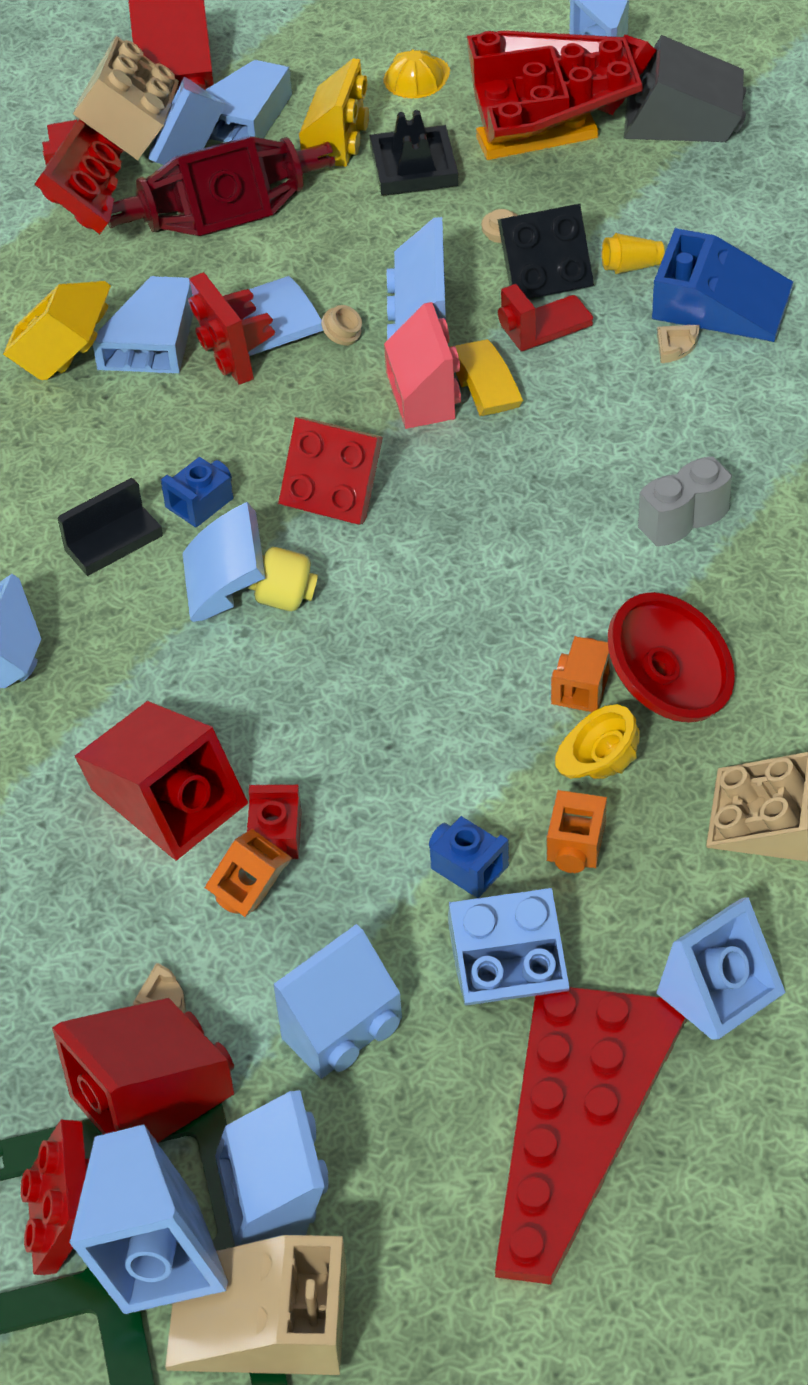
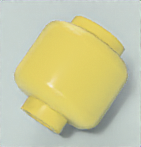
M278 547L269 548L265 555H262L266 578L250 585L248 589L255 591V600L262 605L286 611H295L300 607L302 599L312 600L318 575L310 573L311 561L308 556Z

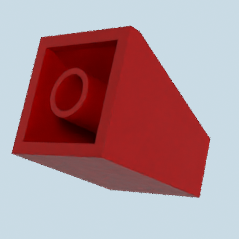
M128 0L133 43L153 63H160L172 71L175 79L179 81L176 92L184 77L204 90L214 85L204 0Z
M146 701L75 755L91 790L175 861L248 804L213 727L149 701Z
M170 998L62 1021L52 1027L69 1095L103 1135L144 1124L158 1143L234 1095L230 1073L234 1069V1063L230 1054L220 1042L212 1044L204 1035L202 1026L194 1014L190 1011L183 1013Z

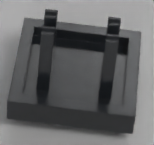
M414 110L411 120H406L404 112L397 114L394 132L370 134V148L381 196L459 186L458 171L446 125L425 127L420 111Z
M580 203L497 219L509 286L517 284L528 299L594 286Z

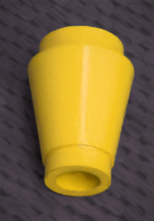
M615 233L613 237H606L602 244L603 267L605 270H614L615 274L660 266L665 254L662 241Z

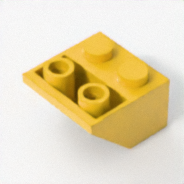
M352 58L317 87L299 132L300 149L309 148L328 141L333 153L326 155L334 156L335 166L347 167L351 154L357 155L359 152L360 130L366 131L368 127L369 108L363 107V99L367 91V77L361 75L360 59Z
M105 281L59 284L14 327L3 355L39 380H48L55 372L62 374L72 363L75 354L79 351L82 353L87 352L96 340L98 333L94 331V328L108 310L109 305L105 303L111 285Z

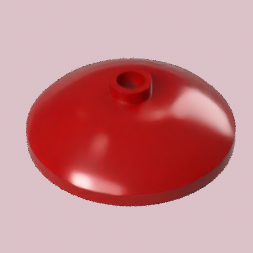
M656 592L636 595L628 599L615 612L608 629V650L619 679L636 700L646 708L665 718L688 723L706 720L726 705L734 688L735 671L733 660L722 635L702 612L684 600L672 595Z

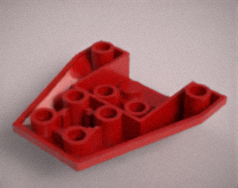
M506 30L497 32L485 31L481 34L467 36L474 94L488 144L528 139L642 91V82L626 37Z

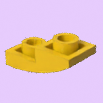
M488 339L455 345L460 362V371L456 372L461 387H469L479 416L500 413L520 407L523 399L514 378L500 353Z

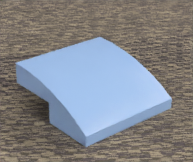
M290 276L249 289L254 295L250 301L256 306V311L244 319L268 313L273 319L269 325L275 330L274 336L249 351V356L323 331L320 316L306 294Z
M248 502L230 510L209 524L189 543L182 553L189 615L192 622L206 620L233 608L234 592L266 578L257 515Z

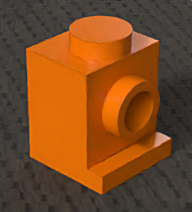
M574 636L569 654L561 653L557 670H553L551 676V704L589 712L599 709L611 671L608 642Z
M557 790L547 834V861L555 862V865L560 870L568 873H579L585 867L596 869L606 826L607 797ZM567 814L587 816V817H592V819H590V818H583V817H577V816H570V815H567Z
M251 829L233 841L204 888L215 895L217 903L225 910L235 914L240 913L246 917L262 903L292 857ZM245 871L248 872L250 875H252V876H253L254 878H256L257 880L254 881V880L249 879V878L247 877Z

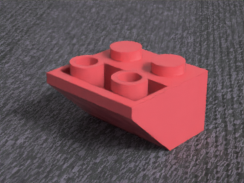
M432 302L424 303L384 343L386 374L405 429L455 419V404L461 403L459 384L457 379L454 378V373L460 371L458 352L455 346H448L449 331L445 318L438 319Z

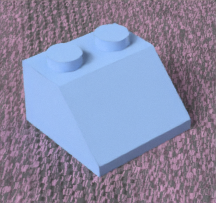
M357 924L273 984L281 1038L320 1079L333 1070L337 1072L346 1070L355 1062L362 1048L374 1039L383 1041L390 1037L402 1019L400 992L365 932Z

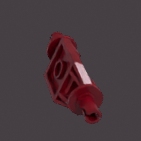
M248 136L175 156L146 179L144 177L136 179V196L114 201L111 214L121 213L111 215L108 226L111 229L118 225L143 219L148 223L152 233L159 231L160 228L201 236L274 215L294 192L303 190L304 173L335 166L334 156L326 155L333 153L332 147L326 141L323 144L296 151L288 137L281 138L280 141ZM287 177L288 181L270 190V184ZM176 211L179 213V215L158 217V214Z

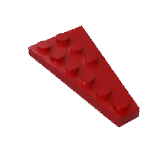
M570 987L569 991L535 996L495 1266V1278L552 1284L580 1230L582 1221L594 1198L597 1197L615 1157L618 1156L652 1090V1086L664 1062L667 1061L681 1029L688 1020L661 997Z

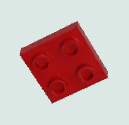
M204 272L189 278L193 296L188 298V302L195 318L200 324V327L196 328L195 331L202 348L205 351L210 349L214 351L215 362L224 376L231 374L239 385L253 380L254 376L248 352L274 336L275 330L269 325L273 319L268 313L244 319L256 311V306L250 301L254 295L249 289L222 296Z
M295 417L278 504L358 525L363 524L367 518L383 437L305 417Z
M60 1119L48 1141L44 1140L41 1143L38 1157L31 1169H26L22 1177L21 1199L23 1202L28 1203L29 1220L25 1228L24 1246L26 1252L32 1253L33 1275L57 1273L73 1249L70 1239L89 1164V1159L85 1158L82 1121Z

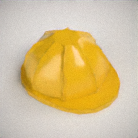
M411 49L410 51L398 53L384 75L383 82L386 89L394 95L403 98L427 97L438 92L445 85L450 75V68L448 63L440 58L433 57L428 51Z
M619 704L607 705L591 712L575 726L559 745L555 756V766L560 774L570 779L588 775L594 779H605L618 773L622 774L625 768L637 759L636 752L640 742V730L636 725V718L627 707Z

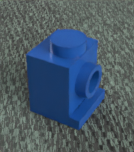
M198 457L175 476H164L161 479L165 507L197 528L233 499L232 476L229 469L219 460H214L210 464L201 457Z
M462 816L452 826L447 823L440 824L430 838L431 869L476 898H479L509 867V839L501 834L496 838Z

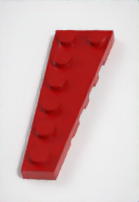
M78 119L34 185L41 189V192L49 201L62 205L75 216V219L82 226L93 229L100 235L110 222L114 203L112 193L118 184V179L115 177L121 168L122 161L119 158L124 150Z

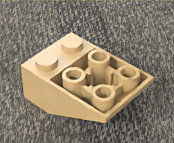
M116 36L80 96L73 115L138 160L163 128L179 81L175 79L174 74L169 68L160 63L155 64L145 57L142 50L135 43L129 40L123 41Z
M808 752L718 768L706 847L808 862Z
M283 1235L218 1250L216 1252L228 1281L226 1291L172 1303L165 1365L166 1371L340 1375L347 1272L343 1236Z

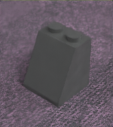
M661 35L654 46L656 52L648 62L645 71L639 76L642 82V91L627 97L624 139L726 142L732 132L737 133L741 129L746 117V111L743 110V100L747 88L743 86L744 69Z

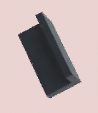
M130 478L58 517L64 550L87 576L163 536L162 526L143 507L139 484L134 478Z

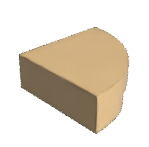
M699 325L657 327L660 363L679 360L693 351L699 339Z
M156 963L135 998L133 1005L170 998L183 1013L186 1012L185 995L175 975L165 966Z

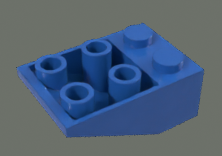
M675 228L654 279L652 319L681 325H699V328L775 342L793 289V281L716 235Z

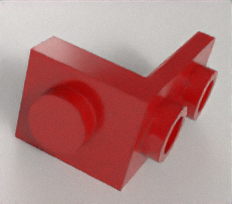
M517 284L501 289V308L498 309V318L504 331L521 352L593 325L592 314L576 295H570L535 308Z

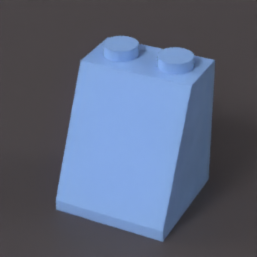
M143 1124L96 1136L70 1244L124 1314L226 1291L228 1281L196 1196L147 1127Z

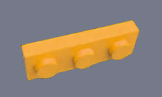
M588 113L528 139L488 144L483 126L476 128V138L486 160L595 139L598 138V128L591 114Z

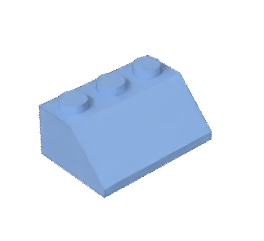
M435 217L394 251L395 268H387V292L395 293V296H387L388 321H395V324H387V340L424 303L432 302L438 319L445 318L446 320L442 217Z

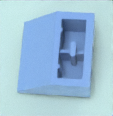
M552 888L449 902L448 925L457 977L465 1006L569 991L570 987Z
M300 1090L289 1091L233 1121L224 1128L215 1158L235 1247L283 1235H305L310 1223H314L316 1219V1208L321 1195L326 1194L328 1190V1170L325 1161L318 1160L314 1146L316 1140L315 1119L312 1112L305 1111Z

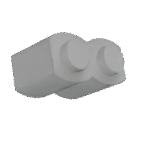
M704 457L686 464L679 470L677 475H667L651 481L640 491L638 528L655 546H665L680 541L693 528L705 527L716 523L729 511L732 475L714 457Z

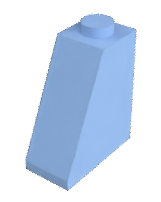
M253 60L207 88V92L226 104L209 139L225 143L248 136L264 139L292 96L289 67Z
M151 276L97 332V338L93 343L97 370L180 373L193 318V312L188 302V298L193 296L189 278Z

